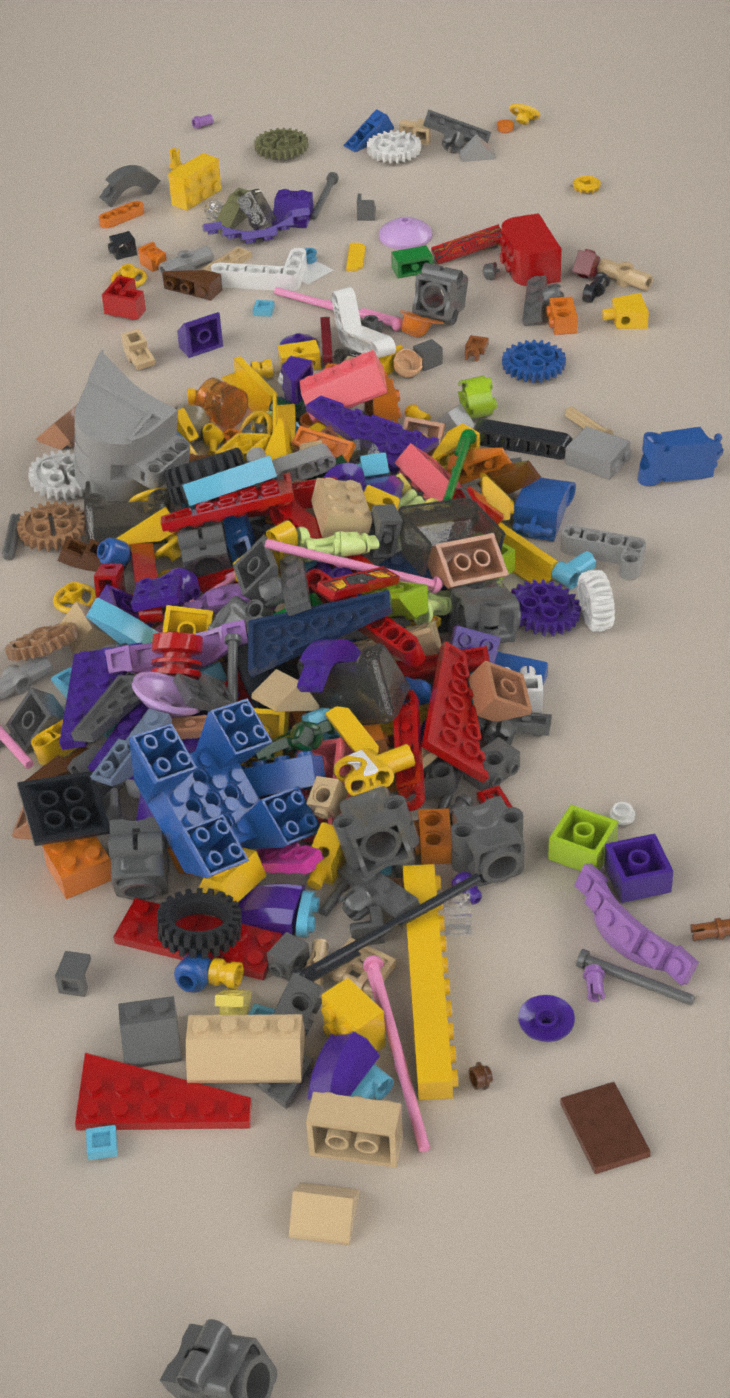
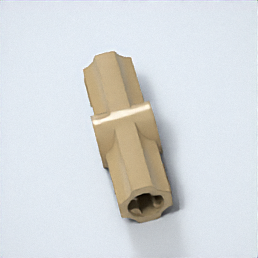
M603 258L597 266V273L603 272L607 274L609 278L616 280V284L621 287L633 286L647 291L653 283V276L651 274L634 269V265L629 262L617 263Z

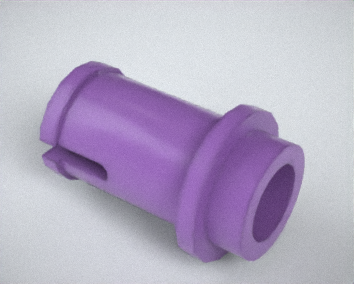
M211 114L192 118V125L197 129L214 123Z
M596 964L588 965L583 972V978L587 984V998L592 1002L600 1001L599 994L601 1000L605 998L603 986L605 972L601 969V966Z

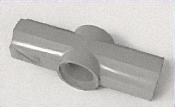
M208 246L194 251H180L176 258L160 263L158 265L159 271L162 275L163 271L195 270L199 266L212 262L214 256Z
M46 656L35 658L20 667L17 665L8 666L4 670L2 677H0V700L14 692L18 694L28 692L34 681L52 672V665Z

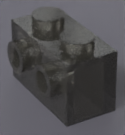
M259 188L249 190L237 199L241 211L245 213L249 225L254 230L264 229L277 220Z

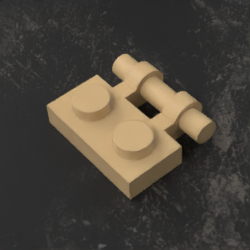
M350 937L349 940L344 944V946L355 941V939ZM366 946L359 950L361 953L359 957L326 974L332 977L336 983H340L348 977L365 994L374 997L367 972L363 969L364 960L371 955L379 956L384 962V966L380 970L383 981H385L396 967V959L370 946ZM353 970L361 974V976L357 978L349 973Z

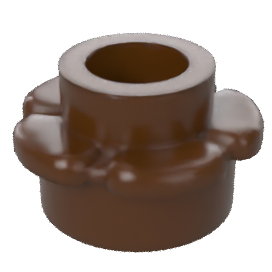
M476 1062V1066L470 1067L468 1070L470 1082L475 1090L481 1088L486 1090L489 1088L490 1083L493 1081L489 1066Z

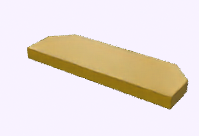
M350 243L346 271H358L363 268L365 245Z
M336 706L325 713L327 719L354 753L370 748L378 754L379 746L349 708Z

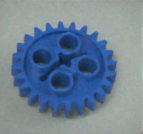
M525 340L524 344L518 342V346L512 344L511 348H506V352H503L502 365L505 374H510L511 378L517 376V381L524 379V382L531 380L532 383H535L536 380H539L542 383L543 379L550 381V377L557 378V374H562V370H565L566 357L565 352H562V348L557 349V345L551 346V342L544 344L543 340L539 343L533 340L529 343V341Z

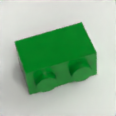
M426 245L391 252L392 269L398 279L422 273L425 263L433 264V255Z

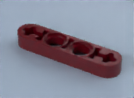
M330 316L320 317L323 366H326L328 363L333 364Z

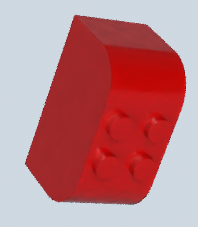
M540 214L517 216L505 220L501 225L500 262L504 264L506 272L510 274L513 281L519 285L527 286V280H530L532 277L546 275L547 284L561 282L562 249Z

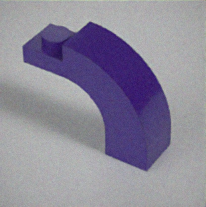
M346 639L314 641L305 649L300 658L304 668L296 687L300 692H322L330 670L334 675L356 674L363 654L355 644Z

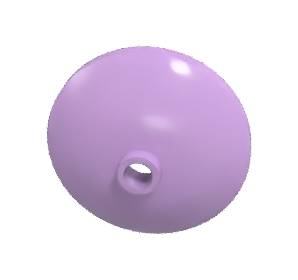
M413 217L393 219L385 223L379 230L380 241L394 249L423 246L432 238L431 227L424 221Z
M142 672L133 679L132 688L136 696L150 709L170 714V717L191 716L201 711L186 706L173 682L174 676L158 672Z

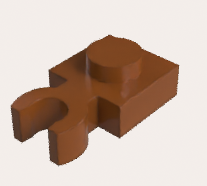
M470 335L465 345V360L473 356L477 362L479 354H485L489 345V338Z

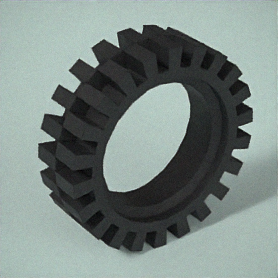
M191 888L185 889V895L180 891L176 892L175 898L168 896L166 902L162 901L160 908L157 910L159 942H162V946L165 949L169 947V952L173 954L179 950V956L185 957L187 953H190V959H196L197 954H202V959L208 958V953L210 952L214 957L219 956L220 950L224 953L228 952L229 946L234 947L236 941H239L241 938V907H239L237 901H233L232 896L228 895L225 897V892L222 891L214 895V889L208 888L207 893H203V888H197V893H192ZM197 914L214 916L223 921L221 926L201 932L184 930L176 926L175 923L181 918Z

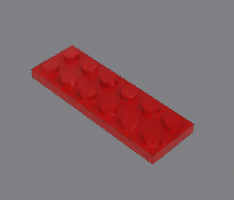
M134 898L113 936L114 943L182 960L184 957L179 956V950L173 954L169 952V947L165 949L162 946V942H159L157 910L160 908V904ZM197 914L181 918L175 924L184 930L201 932L215 929L221 926L223 921L216 917ZM241 924V938L239 941H236V945L234 947L229 946V951L226 953L220 950V955L216 957L210 952L208 953V958L211 962L214 958L224 959L226 963L240 962L244 968L243 976L264 981L269 971L267 952L283 935L282 933Z

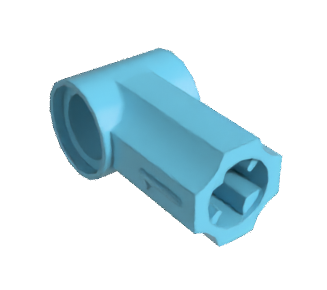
M586 551L568 563L561 561L553 568L552 578L569 589H573L578 585V578L581 573L593 570L596 567V560L593 554Z
M374 1064L350 1097L360 1096L365 1099L373 1100L375 1098L380 1100L390 1092L394 1080Z

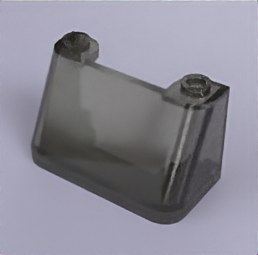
M383 644L365 647L357 661L334 664L329 672L323 691L310 692V694L319 704V708L333 709L336 706L349 708L363 726L384 724L395 719L400 712L410 685ZM299 659L297 669L299 676H301L304 665Z

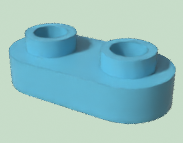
M303 890L296 921L297 937L308 938L309 934L315 931V917H313L314 912L318 913L320 898L315 896V891Z

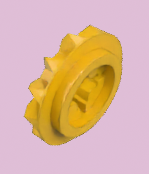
M589 175L580 176L573 181V188L575 191H580V193H594L601 186L599 179Z

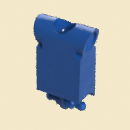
M701 426L661 432V434L646 432L643 437V455L639 465L638 482L644 486H653L661 481L673 482L713 477L714 470L718 465L717 460L723 455L722 435L720 433L715 434L713 440L705 434Z
M540 477L539 480L523 487L514 505V524L512 525V530L522 537L554 542L566 507L571 504L576 491L575 482Z

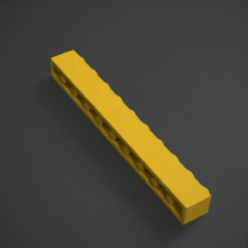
M434 864L403 866L404 889L418 898L420 904L436 896L437 891L441 890L440 875H435ZM443 904L406 925L418 1100L453 1099V1087H458L457 1069H452L451 1063H456L455 1045L450 1046L449 1040H454L453 1023H448L447 1017H452L451 1000H446V995H450L449 978H444V973H448V957H442V952L447 951L446 935L440 936V931H445L444 915H439L438 911L443 910Z

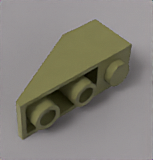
M242 188L236 189L229 195L215 222L221 221L223 226L230 229L238 226L255 211L253 191Z

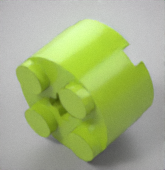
M482 375L458 382V386L462 385V391H458L459 402L472 420L491 416L493 410L497 409V401L495 397L492 398L491 389H493V384L490 377L486 378Z

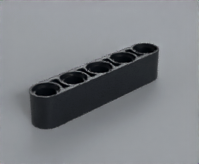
M479 419L473 428L480 433V446L503 448L507 451L558 460L565 458L566 447L573 440L569 434L489 419Z

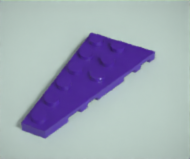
M322 395L306 404V411L326 426L331 425L336 433L346 440L354 442L356 447L367 455L386 452L389 471L394 474L400 470L395 461L410 443L425 453L439 445V439L432 436L429 439L422 436V432L405 430L402 425L376 415L371 417L364 415L363 411L357 408L355 410L345 408L343 403Z
M142 642L129 644L128 646L141 645ZM105 647L100 650L82 651L74 654L59 742L62 750L87 746L88 742L74 741L71 732L118 675L127 674V671L113 675L109 674L105 650L117 647Z

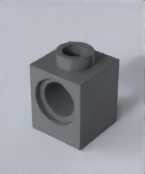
M286 932L267 952L269 971L276 977H282L289 981L293 970L297 966L300 970L306 966L307 960L310 958L308 943Z

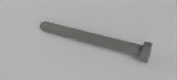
M328 173L326 177L327 183L311 213L312 219H317L332 186L337 184L339 180L337 173Z
M232 633L224 636V643L228 645V690L234 701L238 702V645L241 644V635Z
M582 949L579 953L576 967L584 969L585 966L596 964L601 966V969L606 974L688 1005L694 1003L695 997L693 994L590 956V951Z

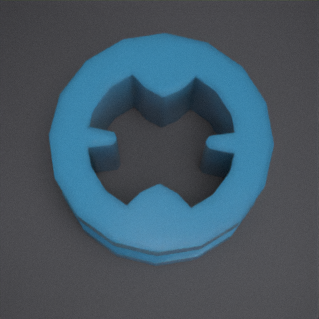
M304 248L306 250L307 264L315 263L317 261L316 249Z

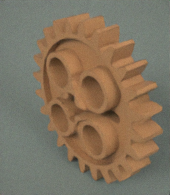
M57 500L54 504H50L47 501L44 506L39 503L38 508L30 507L31 512L24 511L25 516H20V521L17 522L20 541H24L25 546L30 545L31 549L38 547V551L46 548L47 552L51 548L58 551L60 546L63 547L68 536L81 540L80 536H85V530L88 529L84 510H80V506L74 507V503L67 506L66 501L58 504ZM49 516H53L55 536H52Z
M72 622L58 623L54 626H42L34 629L29 634H24L23 637L16 638L15 641H11L4 649L8 660L20 661L23 659L25 661L31 657L32 659L51 654L56 649H62V646H67L70 642H74L75 639L79 638L80 634L76 624Z

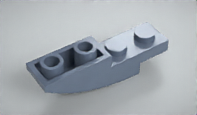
M149 708L127 739H118L90 776L91 779L114 786L133 776L129 738L133 735L170 724L172 722L170 714Z

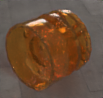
M212 377L200 386L195 397V405L204 408L207 415L210 414V421L225 429L236 427L244 418L248 408V396L243 389L230 385L219 378Z

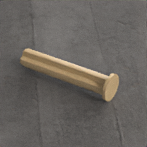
M570 406L565 409V417L583 429L587 426L613 435L611 429L604 428L574 407Z

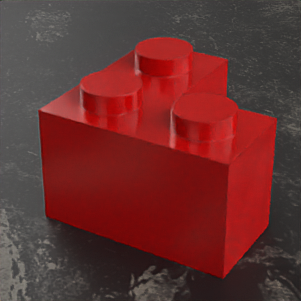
M117 276L101 294L104 314L138 320L146 311L144 291L136 290L135 278Z

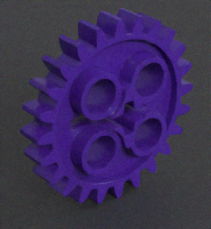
M533 579L532 584L524 581V585L517 584L516 589L512 588L511 593L516 596L520 605L521 621L519 627L525 626L526 632L532 629L534 635L538 631L542 632L543 636H546L547 632L552 636H555V632L561 635L564 634V630L570 632L571 627H576V623L579 622L581 613L580 600L575 599L576 594H569V588L563 590L561 589L562 584L554 586L553 581L546 584L544 579L541 580V583H537Z

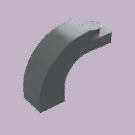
M123 166L112 172L105 179L109 185L103 190L99 198L112 207L126 189L138 186L151 194L161 180L142 166Z

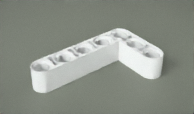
M294 248L290 251L285 266L214 263L211 265V271L221 274L222 288L274 291L278 287L289 291H297L302 284L307 270V257L305 249Z
M352 287L331 293L338 335L343 346L360 353L374 350L378 358L396 352V346L392 337L361 326L356 296Z

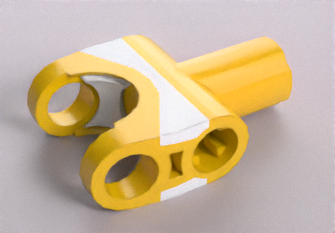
M408 744L381 754H377L373 749L367 748L338 760L334 765L333 771L337 779L345 782V788L348 793L356 796L378 787L390 786L394 780V773L415 766V760ZM351 765V770L347 775H339V770L342 766ZM353 781H363L360 789H351Z

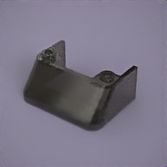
M86 481L84 512L87 543H89L90 539L100 543L107 538L116 539L164 507H167L170 513H173L175 505L171 502L167 486L166 490L158 489L153 491L149 495L148 501L106 504L105 497L98 493H92L91 483ZM165 540V541H163V542H153V544H165V543H168L167 540Z
M459 498L401 506L398 509L403 520L399 535L402 554L420 575H425L431 548L435 544L494 533L500 551L502 549L506 533L471 499Z

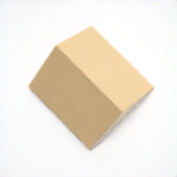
M78 602L74 603L60 622V624L72 622L78 628L79 638L68 645L73 654L90 651L115 642L113 638L86 617L91 607Z
M277 669L251 696L252 699L276 712L314 711L319 709V704L310 692H300L296 687L299 680Z
M300 1182L293 1190L289 1238L350 1245L360 1189Z

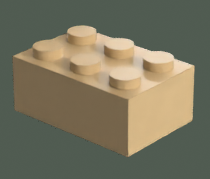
M317 478L311 502L322 537L327 538L333 536L334 532L340 531L358 532L360 535L361 533H366L368 535L373 519L361 484L353 480L340 481L333 478Z
M313 1092L306 1119L309 1156L397 1168L403 1139L401 1103H395L390 1100L365 1099L360 1096L335 1095L331 1092Z

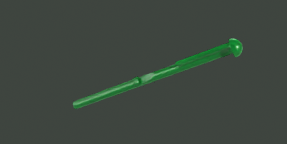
M466 429L461 433L455 451V456L458 457L455 466L451 470L452 474L443 497L444 504L451 503L470 444H473L477 439V435L472 429Z

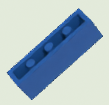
M312 751L297 753V758L290 759V756L274 758L275 762L268 764L267 760L252 762V767L245 768V765H240L259 799L270 797L296 786L301 791L312 789L316 776L325 777L323 757L321 755H313Z

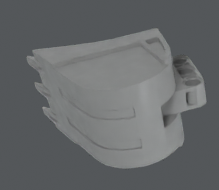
M101 350L88 377V382L75 409L74 474L79 486L90 495L107 501H127L128 503L130 498L138 493L162 487L165 484L164 470L189 463L190 443L177 435L178 410L137 387L104 354V350Z

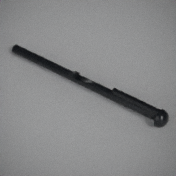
M475 873L307 968L300 970L297 966L293 972L312 982L359 957L361 955L359 950L386 936L393 929L401 926V929L404 928L407 923L481 883L479 875Z

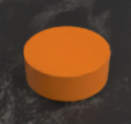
M505 119L497 122V130L501 133H509L514 129V123L511 120Z

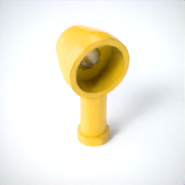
M208 423L202 428L203 440L209 446L208 455H215L214 452L217 451V445L223 441L224 434L216 425Z

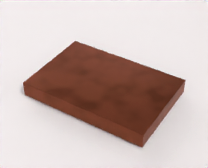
M615 1082L560 1098V1105L594 1174L650 1157L651 1151Z

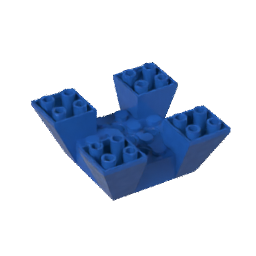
M248 698L208 712L195 752L188 753L172 723L133 735L129 738L134 782L184 872L203 878H210L248 862L249 859L242 847L247 849L286 847L317 834L320 824L311 808L306 804L307 801L298 786L260 800L240 766L242 763L272 743L270 736Z

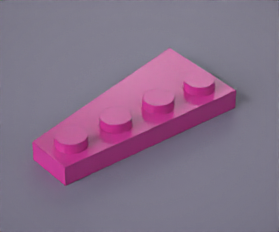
M297 842L286 847L255 850L265 872L270 874L302 873L305 875L314 871L316 864L324 859L319 849L307 845L300 847Z

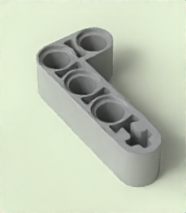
M318 444L272 460L277 477L272 479L276 481L284 479L283 474L290 472L292 481H302L328 472L336 465V459L327 445ZM260 447L250 449L246 455L247 463L266 457L265 451ZM263 481V482L257 483V484H255V485H256V487L258 488V487H261V484H263V483H265V482Z
M566 526L561 530L560 550L564 554L578 556L588 551L593 554L595 560L620 564V576L623 579L636 580L640 576L645 563L646 541L635 536L578 526Z

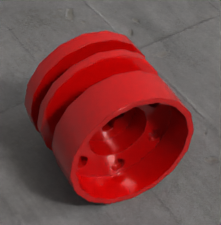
M181 632L153 634L152 652L162 655V657L151 660V665L160 667L151 669V672L163 673L174 677L179 673L199 680L201 671L195 669L201 668L202 662L191 659V657L202 654L203 637Z

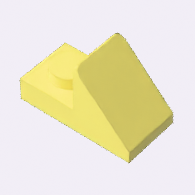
M224 989L216 994L215 1006H219V1015H248L252 990Z

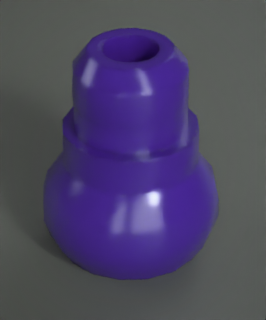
M467 871L460 872L452 879L451 887L472 876V874ZM477 885L460 894L462 898H465L472 905L477 904L482 899V893L478 890Z

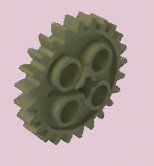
M285 127L282 129L276 128V130L270 129V132L264 131V134H259L256 140H254L257 154H260V157L265 156V159L271 158V160L275 158L278 161L281 158L287 160V158L293 159V156L299 157V154H304V151H307V148H309L306 134H303V131L298 132V129L292 130V128L285 130Z

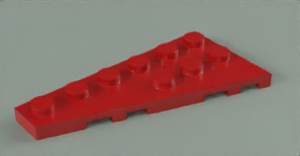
M290 472L283 474L284 479L264 481L265 483L261 484V487L248 486L219 496L220 501L215 503H209L207 500L201 502L194 510L184 508L161 516L162 531L173 533L186 526L198 527L203 525V522L211 520L212 522H219L224 520L225 517L232 515L240 517L253 510L257 512L265 511L269 506L289 505L291 501L295 500Z
M445 641L440 646L421 747L484 783L489 779L488 771L484 770L483 761L486 760L485 753L480 750L479 740L482 737L476 707L472 706L471 698L474 697L473 690L468 687L467 678L470 674L466 653Z
M85 1053L75 1127L76 1131L115 1125L116 1130L250 1129L252 1101L251 1097L200 1083H187L185 1079Z

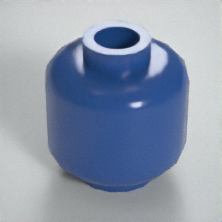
M107 538L99 544L97 549V556L102 564H122L124 567L131 560L132 553L128 543L122 540Z
M188 953L174 971V977L178 986L182 990L191 993L202 991L208 984V971L211 960L209 958L202 959V954H197L196 959H190V953Z

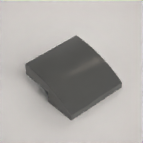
M177 673L173 680L186 706L210 711L235 703L225 683L203 673L197 681Z

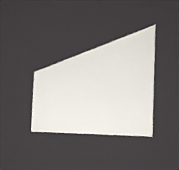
M317 261L307 264V270L302 282L309 285L334 270Z

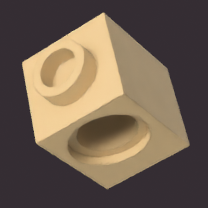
M316 776L306 804L314 811V815L319 818H336L341 814L340 803L347 798L348 791L339 779Z

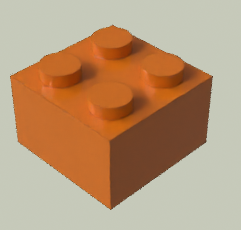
M384 371L387 393L364 402V411L367 416L376 415L398 423V419L401 418L398 406L400 393L398 389L395 390L393 379H390L386 371Z
M96 836L42 845L47 868L65 899L111 881V861Z

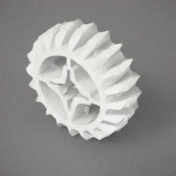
M589 570L581 573L578 578L577 591L578 599L580 600L579 606H581V613L585 624L593 632L611 629L615 620V603L610 581L602 570Z

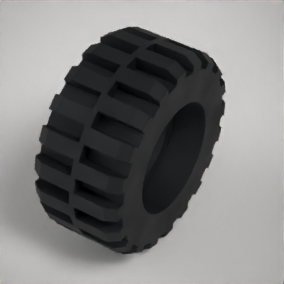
M237 447L164 470L163 477L171 502L175 506L188 503L182 485L245 464L242 451Z

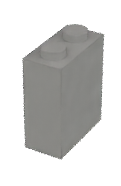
M586 426L566 447L565 464L610 480L615 473L620 471L623 464L630 460L632 454L630 441Z

